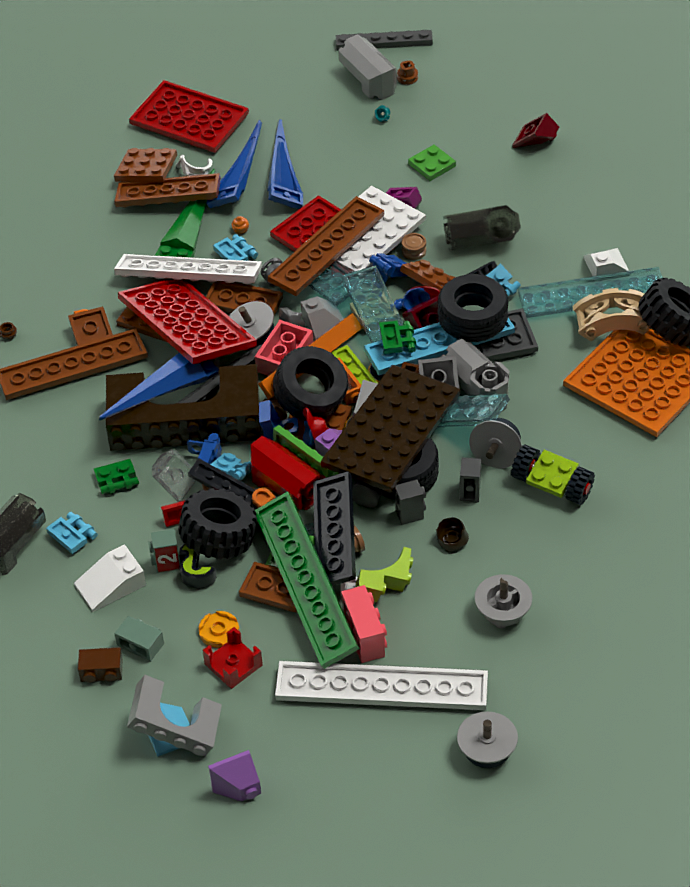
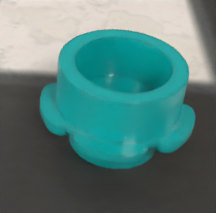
M385 105L379 106L375 110L376 119L380 122L387 121L390 118V109Z

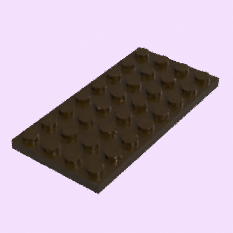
M391 365L322 458L321 467L339 474L349 472L353 479L391 493L460 395V388Z

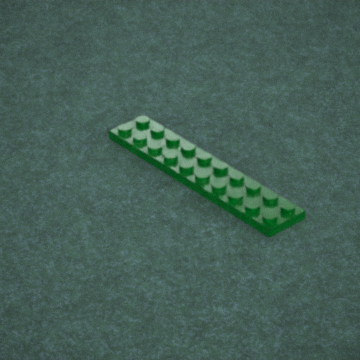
M287 491L256 509L257 520L320 665L325 669L359 650L360 647L290 493Z

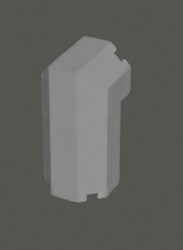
M357 34L346 39L344 42L345 46L343 48L340 47L338 50L339 61L362 83V92L368 98L374 99V96H377L381 100L394 95L397 86L396 67L366 38H362Z
M460 339L449 345L446 349L448 351L447 355L443 354L441 357L456 356L459 387L480 407L496 415L505 410L508 403L510 371L501 362L493 364L470 341L466 342Z

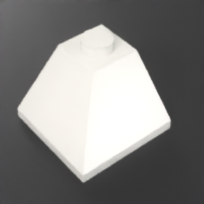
M618 248L584 255V260L595 282L630 274Z

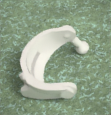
M184 155L180 156L179 162L176 163L177 168L182 167L185 176L208 174L212 166V160L209 158L206 167L191 166L185 161Z

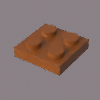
M103 306L68 315L77 346L113 335Z

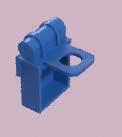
M377 253L369 259V262L375 267L370 283L379 290L384 288L388 276L391 278L407 276L400 271L402 264L406 263L395 255ZM377 274L382 275L383 280L380 284L375 281Z
M270 400L259 402V423L263 429L264 437L273 440V428L278 425L284 428L287 423H294V427L288 430L291 434L298 431V419L296 417L280 421V417Z
M216 433L210 434L208 440L205 439L204 442L187 441L189 453L199 455L198 458L209 464H212L221 456L220 438ZM192 445L200 446L201 451L194 450Z

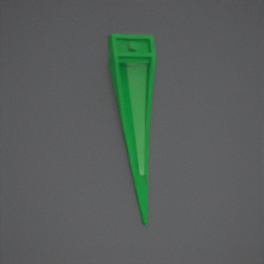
M213 169L210 172V174H215V169ZM207 199L189 201L161 240L160 247L155 256L194 258Z

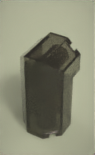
M507 205L443 216V220L447 219V223H443L446 243L451 244V247L448 248L449 251L511 241L521 228L519 214Z
M18 493L16 496L13 495L0 509V573L2 575L8 574L17 564L16 555L46 522L44 510L41 507L37 509L34 506L36 502L22 493Z

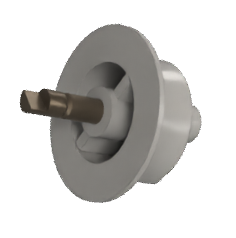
M495 575L485 579L477 587L475 604L490 623L502 629L517 623L529 611L532 605V592L524 581L515 576Z

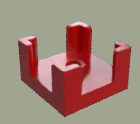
M235 627L226 633L227 643L214 653L212 652L211 645L203 649L204 664L231 689L263 666L261 650L253 646L252 652L242 643L240 631Z

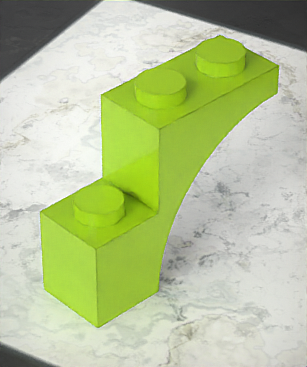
M403 547L398 560L390 567L373 571L361 569L356 579L355 588L365 585L368 593H372L374 602H378L381 595L384 596L386 588L403 592L406 584H410L412 573H409V569H411L413 564V557H410L411 548Z

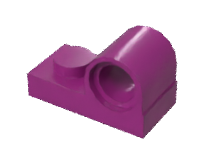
M417 187L389 188L386 194L414 209L422 202V197Z

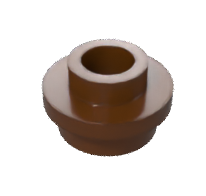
M5 322L0 325L1 338L10 339L17 334V329L13 323Z

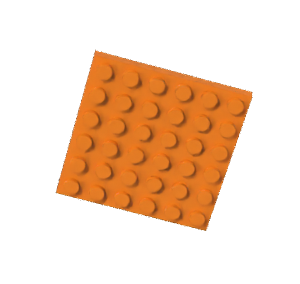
M653 329L648 330L644 335L632 330H614L563 380V386L651 435L658 437L690 403V349L678 344L674 345L670 341L662 339L663 337L654 333Z

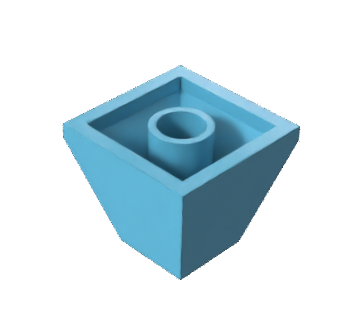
M160 703L161 711L168 721L181 727L190 726L182 707ZM148 735L157 757L179 749L173 744L156 740Z

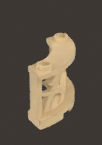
M605 289L602 290V293L590 294L582 298L572 306L573 311L577 315L578 334L589 341H593L598 336L614 330H632L643 335L650 330L646 321H643L642 315L639 313V301L644 293L636 290ZM613 307L625 310L622 313L604 314L608 308Z

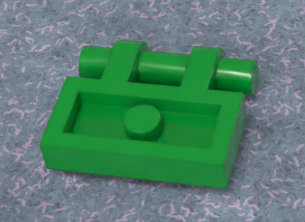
M398 321L379 322L384 354L403 352V347L405 346L409 352H415L416 339L413 337L414 329L409 321H405L402 326H398Z
M131 459L93 469L101 494H112L116 490L130 489L132 486L139 484Z

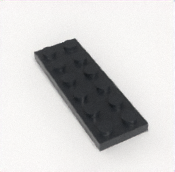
M344 472L313 482L315 550L332 586L356 579L352 475L349 472Z

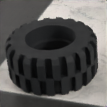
M672 278L655 280L639 301V313L642 315L643 321H646L647 326L650 329L652 328L654 333L663 337L662 339L670 341L674 345L690 346V287Z
M224 489L200 490L185 500L182 506L178 532L183 543H186V546L190 550L193 549L196 554L205 555L206 558L214 557L217 560L222 558L232 559L234 556L238 557L245 553L252 545L257 524L256 512L249 501L246 502L244 497L237 496L234 492H226Z

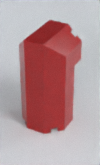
M261 436L251 444L253 483L260 488L269 487L279 495L288 491L298 509H310L314 505L313 482L326 477L284 446L271 439Z

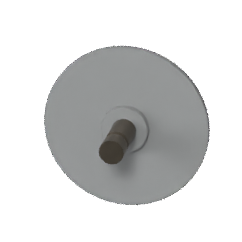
M253 301L245 303L229 315L231 319L257 339V346L263 345L274 329L273 311L264 302Z
M491 418L478 424L472 430L469 438L470 448L477 459H481V463L499 469L512 466L517 452L522 447L518 428L504 418Z
M479 712L469 716L462 722L458 729L457 742L461 751L472 764L482 768H494L503 764L513 753L517 746L518 734L514 724L507 717L495 712Z

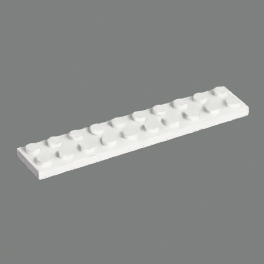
M279 661L275 699L280 701L486 710L488 671L332 664L323 669L320 663Z

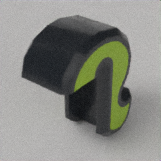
M186 543L183 544L179 550V569L182 582L192 588L209 587L217 578L215 568H198L200 556L193 549L190 550Z

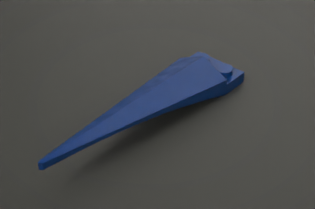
M279 119L267 188L269 200L301 209L303 207V192L291 163L282 120Z
M260 120L257 122L239 157L221 179L218 198L207 200L206 204L209 208L219 207L231 202L234 203L239 200L240 195L245 191L262 126Z
M178 353L99 417V420L106 419L126 409L173 391L203 383L218 374L219 369L210 359L198 364H192L182 354Z

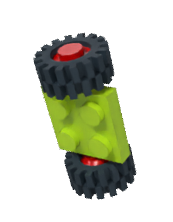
M522 445L511 469L512 477L560 498L565 493L567 500L579 505L584 504L585 499L587 500L595 480V473L579 467V463L545 449L540 453V450L528 445Z

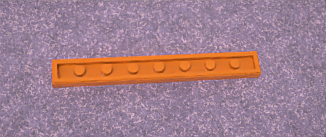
M351 313L308 346L322 348L331 353L363 327L355 315ZM277 370L258 383L268 400L275 396L273 392V378ZM303 373L295 375L296 379Z

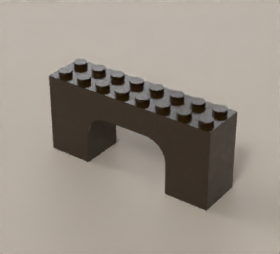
M257 364L219 367L220 389L217 395L210 400L175 404H155L146 401L106 418V431L110 451L187 445L188 440L204 442L205 439L208 440L209 435L212 433L218 434L220 443L257 440L262 436L259 423L260 395ZM144 372L106 375V411L145 380Z

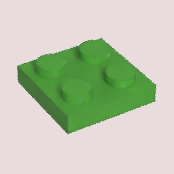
M435 144L408 159V164L429 181L456 167V161Z

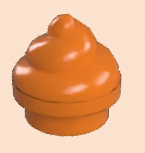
M242 216L236 217L232 222L234 232L237 234L247 232L249 228L248 220Z

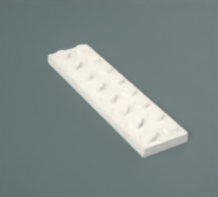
M123 254L114 271L115 275H121L122 277L138 276L139 278L155 277L156 279L173 278L174 280L190 279L191 281L207 280L209 282L225 281L226 283L242 282L244 284L255 283L261 271L262 262Z

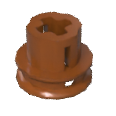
M406 60L400 63V68L397 71V80L402 84L409 85L418 80V71L412 61Z

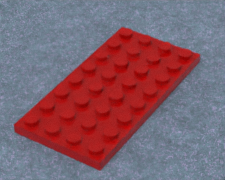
M171 278L118 292V299L192 364H198L202 361L216 359L220 356L230 355L234 352L248 350L257 346V339L185 279L174 280Z

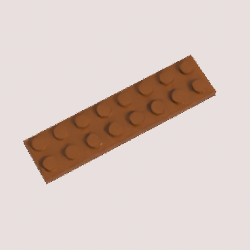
M356 196L269 274L268 282L297 296L384 216V210Z
M135 328L1 368L0 385L6 400L148 358V353Z

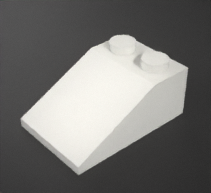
M124 544L106 553L75 581L74 585L94 612L146 586L144 570Z

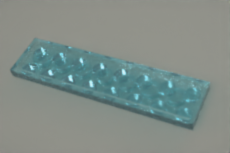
M659 267L520 287L518 288V296L526 317L531 318L573 311L572 306L582 298L590 294L602 293V290L618 288L625 291L632 289L645 294L655 280L663 277Z

